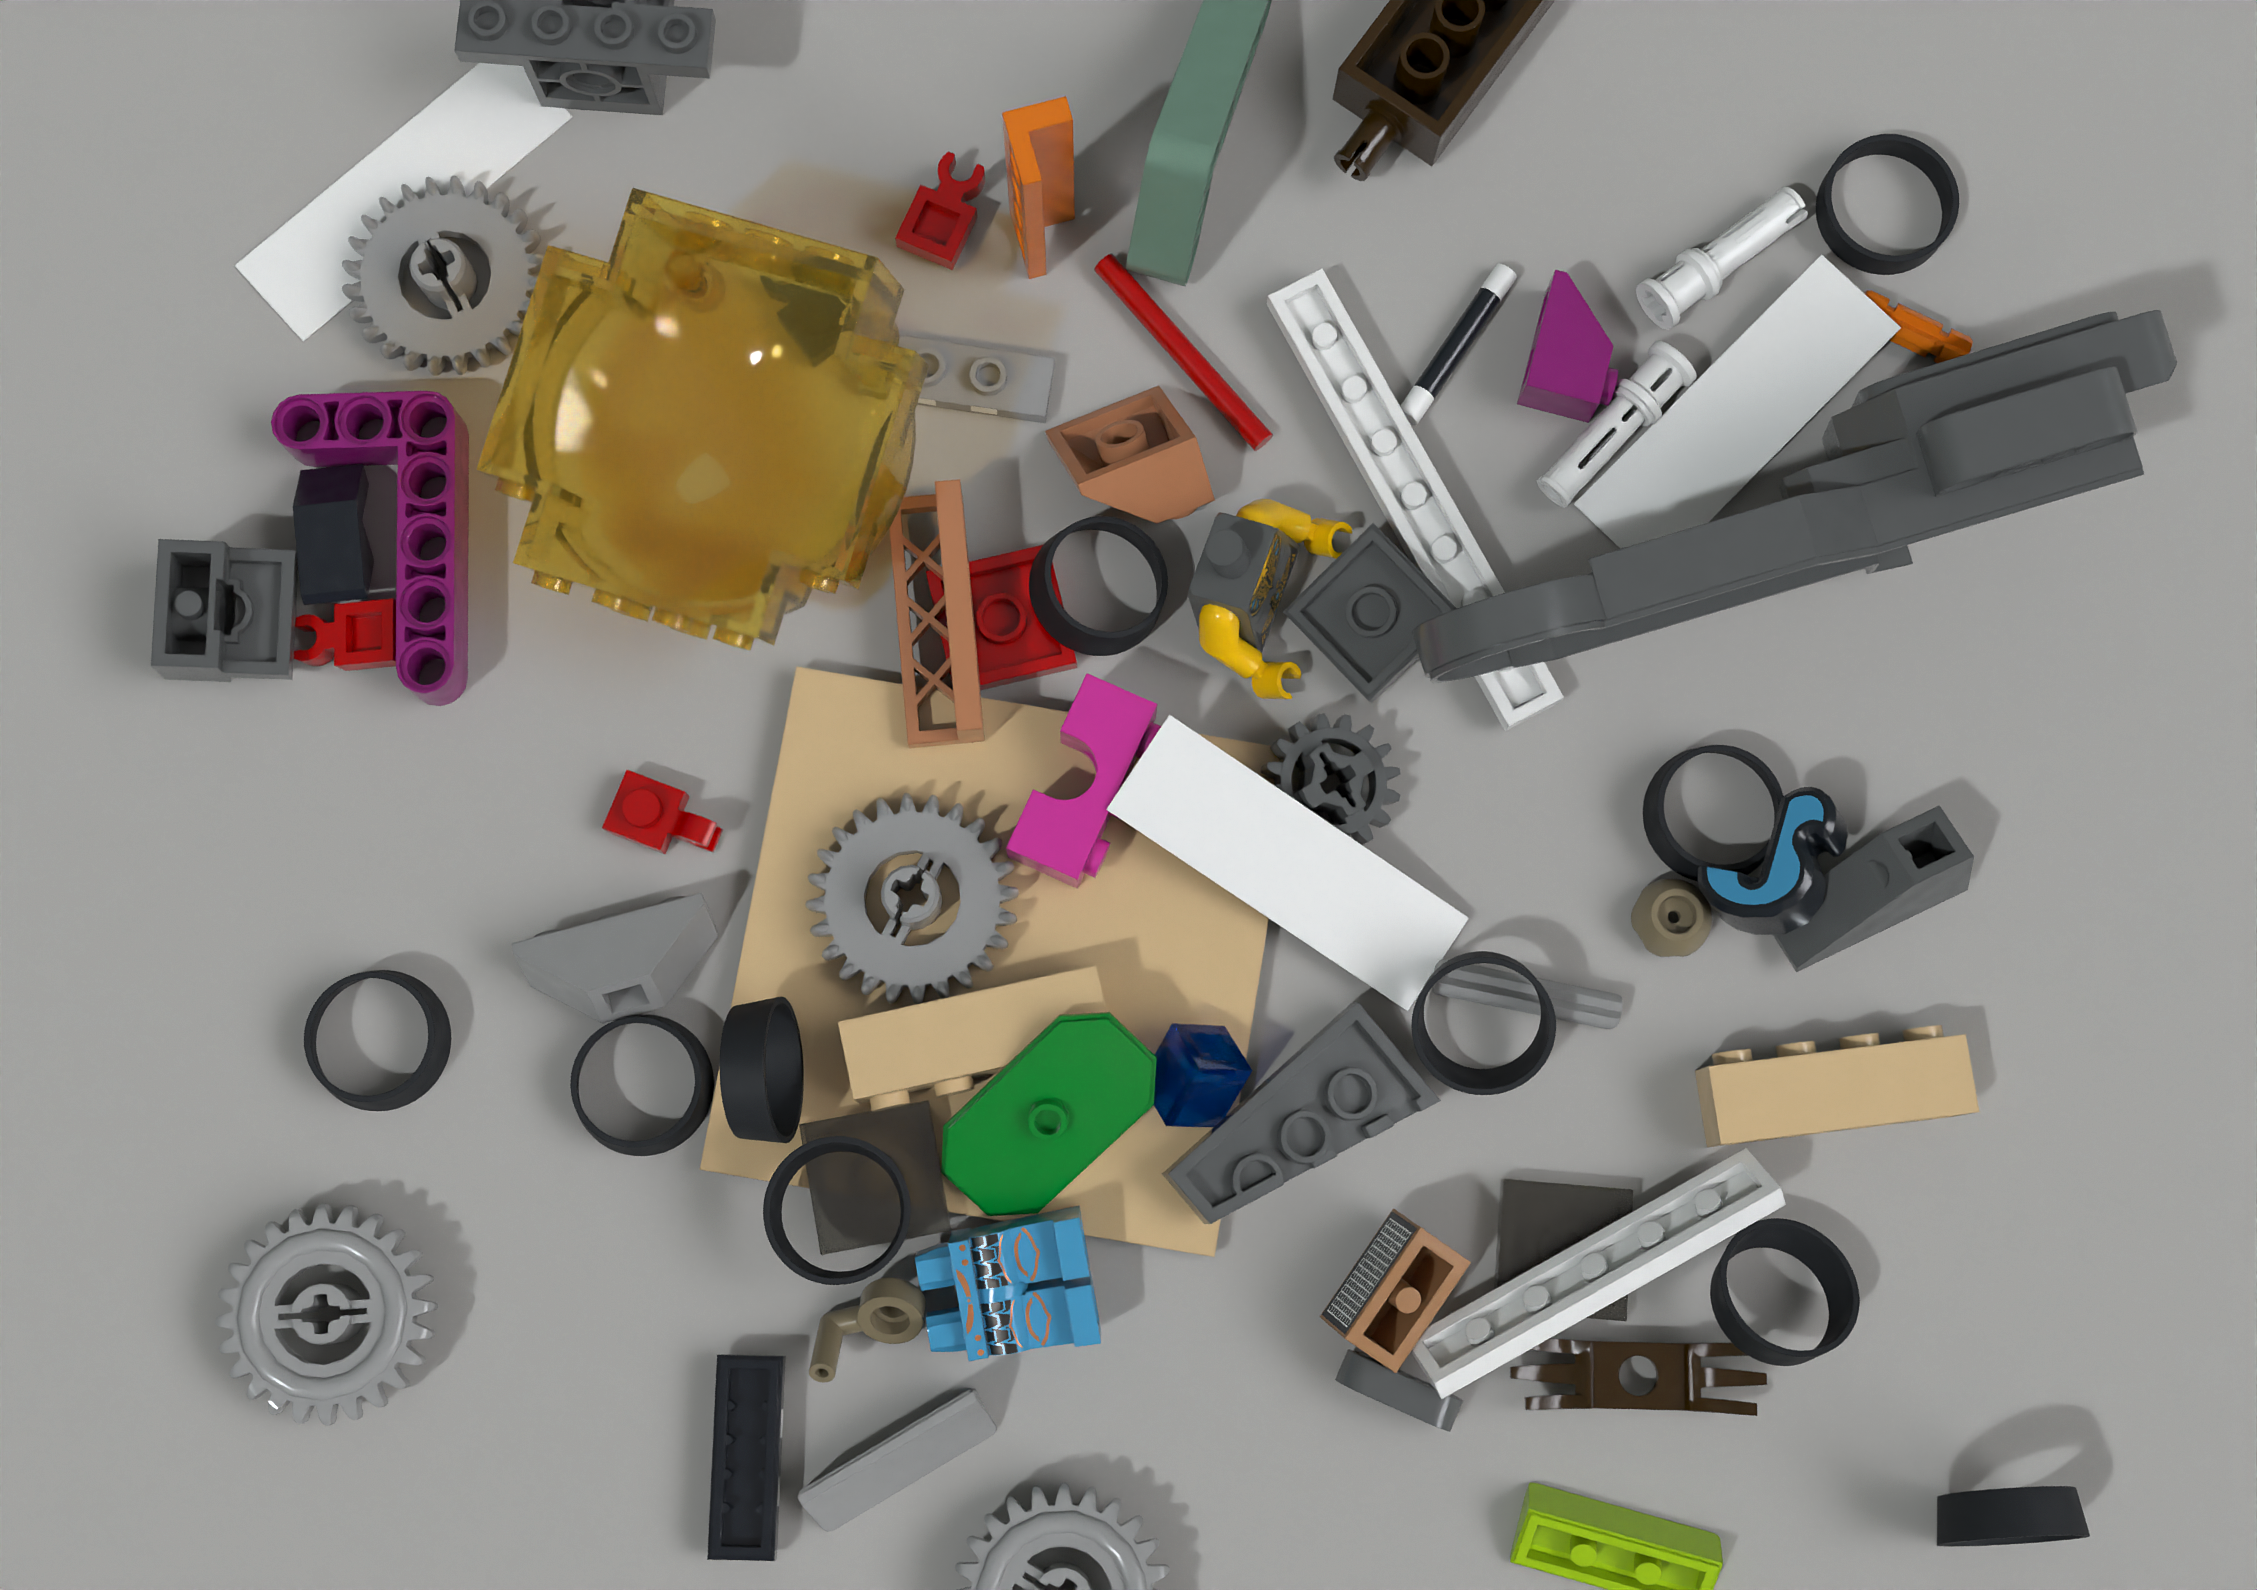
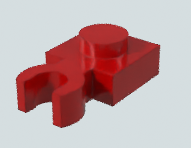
M948 151L943 155L938 164V190L935 191L920 184L898 230L895 241L898 248L953 271L978 218L977 208L965 202L976 198L983 190L985 171L984 166L977 164L969 179L965 181L953 179L951 174L956 166V158L954 153Z
M394 598L334 604V622H328L311 614L296 617L295 627L305 632L316 631L317 639L310 649L294 651L295 660L310 666H322L334 658V666L345 671L396 666V599Z

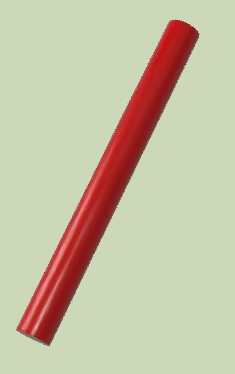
M1111 253L1101 259L1095 266L1094 271L1254 451L1262 448L1272 438L1273 434L1117 258Z

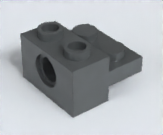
M158 539L151 667L165 680L231 682V678L292 680L298 585L296 550L233 548L223 541Z

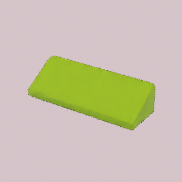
M1531 1482L1524 1496L1510 1554L1511 1563L1607 1590H1713L1723 1565L1720 1537L1715 1533Z

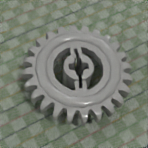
M457 176L451 177L450 187L446 195L441 194L439 187L431 177H426L425 198L419 199L408 185L402 184L403 207L398 208L386 198H379V203L387 218L384 222L372 219L367 215L361 216V221L371 233L372 238L370 240L358 239L354 236L348 238L351 247L363 257V260H343L342 267L350 276L361 281L352 285H343L342 291L347 298L363 302L358 307L350 308L349 315L358 323L372 322L369 327H365L362 330V336L367 342L377 343L386 339L380 348V352L385 359H394L405 351L403 364L409 371L416 370L427 359L428 370L433 376H438L442 373L447 361H451L458 375H463L467 371L468 360L472 357L483 368L488 367L491 364L489 350L493 347L504 355L510 354L512 348L507 339L510 333L519 337L529 335L528 328L521 321L522 316L535 317L542 312L539 304L531 300L530 296L540 295L548 289V285L543 278L532 275L545 269L548 261L541 253L530 254L538 247L541 238L533 229L521 234L528 221V217L522 209L515 210L512 215L507 217L510 202L504 193L499 192L495 200L488 205V191L481 181L475 183L474 190L469 197H466L463 184ZM444 237L466 239L480 247L488 257L491 270L488 291L475 308H472L470 300L476 293L478 283L476 272L459 246L448 239H442ZM430 246L434 248L444 265L447 266L449 276L446 278L463 308L461 311H459L454 298L440 280L438 272L440 266ZM409 260L411 276L432 304L449 310L452 316L451 319L444 320L426 317L413 309L407 302L402 282L405 267Z
M904 793L900 812L897 814H893L884 799L878 798L876 802L877 820L873 822L859 810H854L853 818L858 832L852 835L839 827H834L832 833L842 849L839 852L825 849L817 850L820 860L831 868L830 872L811 873L808 875L809 882L817 888L824 890L825 895L806 901L805 905L808 910L826 914L827 917L812 926L810 932L815 937H834V940L822 951V957L825 960H833L842 956L847 957L839 972V977L842 980H848L861 971L864 972L861 987L864 995L871 994L881 982L886 983V999L890 1004L897 1001L904 987H909L915 1004L923 1003L926 987L930 985L934 987L941 999L948 998L949 979L953 977L965 988H972L973 981L968 967L973 964L983 970L991 971L993 964L984 951L986 947L1006 949L1008 947V941L995 930L996 926L1013 925L1017 922L1016 915L1000 908V904L1017 898L1019 890L1016 887L1000 885L998 881L1014 870V864L1010 861L996 863L991 861L1001 849L1002 840L994 838L980 844L978 840L985 828L984 819L978 818L963 828L961 827L963 817L962 805L960 803L955 804L945 817H941L939 814V801L936 795L929 797L922 812H916L911 795ZM915 853L922 854L917 866H901L893 870L884 880L881 898L882 904L890 918L882 934L878 933L867 916L865 897L871 878L883 864L897 856ZM929 863H933L930 871H927ZM945 865L951 870L959 884L961 902L956 920L944 935L932 942L923 945L905 946L904 943L911 930L924 929L931 925L940 915L943 904L942 893L936 880ZM923 881L921 891L927 903L923 907L913 904L908 912L904 911L901 914L903 904L897 892L900 888L911 891L916 883L920 884ZM901 922L902 926L899 932L897 933L896 937H893V934L897 926H899Z
M320 1204L316 1208L312 1224H310L304 1211L294 1209L289 1215L288 1232L279 1223L268 1222L265 1226L268 1245L265 1246L255 1240H247L244 1244V1249L251 1263L249 1265L240 1263L229 1264L228 1271L239 1281V1285L237 1288L221 1289L218 1292L221 1300L233 1305L232 1312L218 1316L215 1319V1324L218 1327L233 1329V1336L220 1344L219 1351L223 1354L239 1353L241 1358L231 1368L230 1376L232 1378H240L249 1374L253 1376L247 1389V1397L249 1399H257L267 1391L271 1392L268 1403L270 1414L277 1415L282 1413L285 1407L292 1402L293 1418L296 1423L303 1424L309 1420L310 1414L314 1406H316L320 1421L324 1425L329 1426L336 1422V1413L340 1404L350 1419L358 1420L363 1416L362 1396L376 1407H385L388 1404V1398L385 1396L382 1386L384 1382L399 1389L407 1388L410 1384L399 1368V1365L401 1363L409 1365H422L425 1363V1357L419 1354L411 1346L412 1340L430 1339L435 1336L434 1330L417 1323V1316L435 1311L438 1308V1304L432 1301L417 1299L416 1292L434 1281V1277L431 1275H410L409 1270L422 1258L423 1253L419 1250H411L397 1254L396 1250L406 1234L404 1230L396 1229L381 1238L378 1237L384 1221L382 1215L373 1214L360 1227H357L359 1210L356 1206L349 1205L343 1209L336 1223H334L331 1206ZM323 1264L342 1266L357 1275L370 1296V1299H363L355 1289L348 1285L317 1284L302 1291L292 1305H280L281 1298L292 1280L305 1270ZM330 1305L339 1306L340 1310L367 1308V1314L340 1316V1320L330 1322L320 1321L319 1318L284 1320V1314L319 1312L320 1308H326ZM371 1322L369 1332L359 1348L343 1360L329 1364L309 1362L291 1350L281 1334V1329L293 1328L300 1338L309 1343L320 1345L336 1344L350 1340L358 1334L364 1323Z
M1067 1483L1060 1485L1056 1501L1053 1504H1049L1041 1488L1035 1486L1032 1489V1509L1027 1511L1014 1497H1008L1006 1505L1010 1521L1005 1523L990 1513L986 1514L984 1522L992 1536L991 1540L976 1536H969L967 1538L968 1546L980 1558L979 1561L958 1562L955 1566L959 1574L972 1581V1586L957 1590H1012L1014 1583L1025 1590H1046L1044 1585L1047 1586L1050 1583L1053 1586L1060 1587L1065 1579L1075 1583L1074 1590H1092L1087 1574L1077 1565L1068 1562H1058L1042 1570L1028 1561L1032 1556L1053 1547H1072L1088 1553L1103 1567L1111 1584V1590H1158L1154 1589L1152 1584L1164 1578L1170 1572V1568L1166 1564H1147L1146 1562L1159 1547V1540L1157 1538L1141 1542L1134 1540L1143 1523V1518L1140 1515L1120 1525L1117 1522L1121 1507V1500L1119 1498H1114L1102 1511L1096 1510V1490L1094 1487H1089L1080 1503L1073 1504ZM1025 1572L1037 1579L1035 1583L1023 1576Z

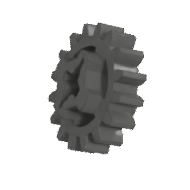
M1325 713L1318 714L1311 719V732L1299 721L1288 728L1293 744L1283 739L1273 742L1270 749L1280 760L1279 762H1268L1263 765L1261 773L1269 778H1273L1274 786L1309 810L1327 814L1332 823L1337 822L1339 824L1333 825L1349 837L1351 834L1353 839L1361 845L1371 841L1373 835L1368 824L1379 828L1388 825L1391 818L1381 807L1382 805L1393 804L1400 800L1399 793L1387 788V781L1401 774L1400 768L1384 767L1382 758L1392 749L1391 746L1387 743L1374 748L1369 743L1374 732V727L1370 724L1357 733L1352 732L1350 715L1344 714L1339 717L1333 728H1330ZM1328 743L1341 745L1352 751L1355 755L1350 757L1334 753ZM1294 764H1296L1301 773L1297 791L1293 793L1291 776ZM1335 773L1341 784L1336 786L1334 791L1326 794L1322 790L1320 783L1327 776ZM1365 775L1368 776L1369 792L1366 803L1361 797V791Z

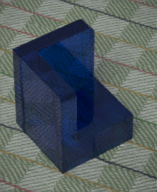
M1171 1024L1155 1053L1157 1060L1154 1106L1164 1124L1172 1127H1214L1227 1115L1253 1070L1225 1026Z

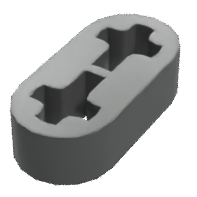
M1351 1349L1347 1350L1335 1378L1337 1382L1356 1392L1449 1432L1463 1403L1461 1398L1453 1394L1441 1399L1432 1384L1401 1370L1394 1373L1374 1358Z

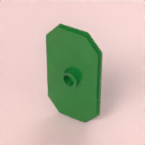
M1110 1012L1059 1015L944 1124L941 1173L988 1216L1038 1214L1154 1105L1157 1056Z

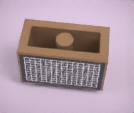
M1393 1208L1320 1315V1318L1344 1339L1394 1373H1397L1471 1262Z

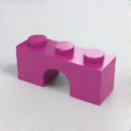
M1086 673L1061 727L1060 741L1062 744L1083 753L1089 758L1096 771L1095 780L1084 794L1069 800L1055 799L1033 789L1006 847L1008 858L1077 889L1084 874L1096 878L1111 844L1101 839L1110 817L1118 818L1106 809L1131 773L1137 758H1141L1161 728L1160 725L1154 723L1157 713L1156 703Z

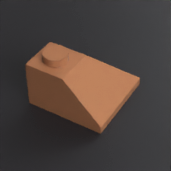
M1159 385L1045 431L1053 450L1081 495L1156 524L1168 519L1184 518L1192 514L1198 507L1215 501L1197 438Z

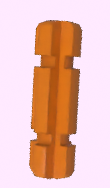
M1867 290L1864 293L1901 327L1889 341L1923 357H1926L1929 352L1935 355L1934 362L1936 363L1970 353L1973 340L1969 336L1952 328L1947 333L1942 330V323L1900 303L1894 308L1888 305L1889 298L1872 290Z

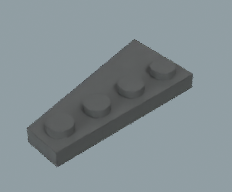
M1359 1002L1351 1003L1163 1172L1162 1175L1204 1224H1212L1283 1186L1290 1179L1337 1157V1154L1365 1139L1393 1127V1124L1416 1112L1423 1111L1441 1100Z

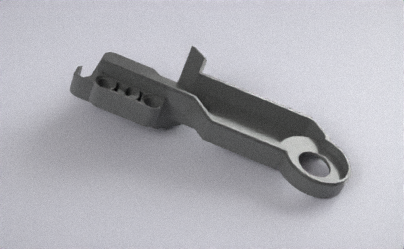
M2161 310L2148 311L2120 320L2116 312L2101 313L1869 385L1858 392L1850 409L1830 418L1822 437L1828 461L1804 468L1782 479L1779 487L1782 501L1589 558L1592 572L1588 575L1567 577L1520 588L1474 602L1430 619L1412 631L1424 675L1430 678L1432 683H1442L1494 671H1503L1558 660L1865 569L1867 574L1911 565L1913 562L1907 546L1909 544L2144 475L2143 465L2133 437L2138 431L2126 393L2169 381L2175 370L2177 360Z

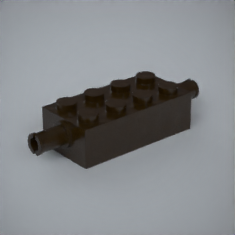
M1390 0L1338 69L1332 100L1363 121L1342 149L1338 150L1335 154L1334 161L1344 173H1347L1354 163L1356 169L1351 174V177L1358 181H1365L1392 142H1396L1432 167L1555 0Z

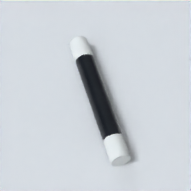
M1496 264L1400 405L1411 425L1419 423L1516 280L1517 275L1506 265Z

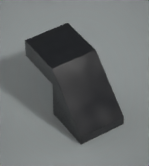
M363 464L300 470L293 502V517L300 592L304 605L368 599L374 558L362 521L369 487Z

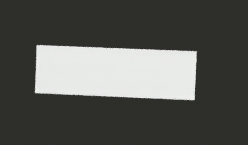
M479 63L234 266L304 342L353 301L345 296L342 286L345 284L352 285L361 280L350 276L342 267L343 260H363V257L351 247L348 238L350 236L366 240L372 238L371 233L361 221L362 215H367L380 222H384L387 219L379 203L380 197L386 198L392 204L401 208L404 206L401 185L406 184L419 199L425 198L426 177H431L439 187L441 194L446 195L452 176H457L460 179L465 195L469 197L477 181H481L486 189L573 116L565 108L542 107L523 66Z
M1821 255L1574 505L1620 549L1708 523L1901 327Z
M1170 714L1106 809L1407 1011L1422 991L1429 977L1433 974L1436 964L1443 959L1469 919L1466 915Z

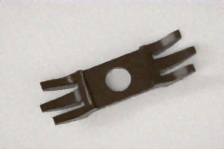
M1549 1338L1530 1350L1575 1354V1364H1538L1510 1367L1511 1379L1575 1384V1394L1524 1397L1525 1410L1593 1408L1679 1410L1757 1416V1403L1701 1397V1388L1767 1385V1373L1701 1367V1357L1748 1356L1732 1342L1653 1343ZM1633 1356L1647 1358L1656 1370L1655 1385L1644 1395L1636 1396L1628 1393L1622 1387L1619 1380L1621 1365L1625 1360Z

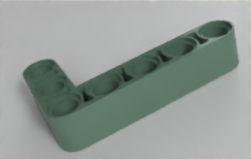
M1203 0L1148 148L1126 270L1186 286L1198 248L1214 169L1259 45L1272 0Z

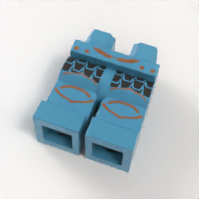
M1080 1205L992 1223L973 1229L951 1231L949 1242L939 1243L916 1253L915 1263L921 1291L955 1285L959 1307L927 1312L926 1324L931 1352L967 1350L968 1360L973 1361L989 1358V1355H1008L1035 1348L1074 1343L1075 1347L1101 1344V1326Z

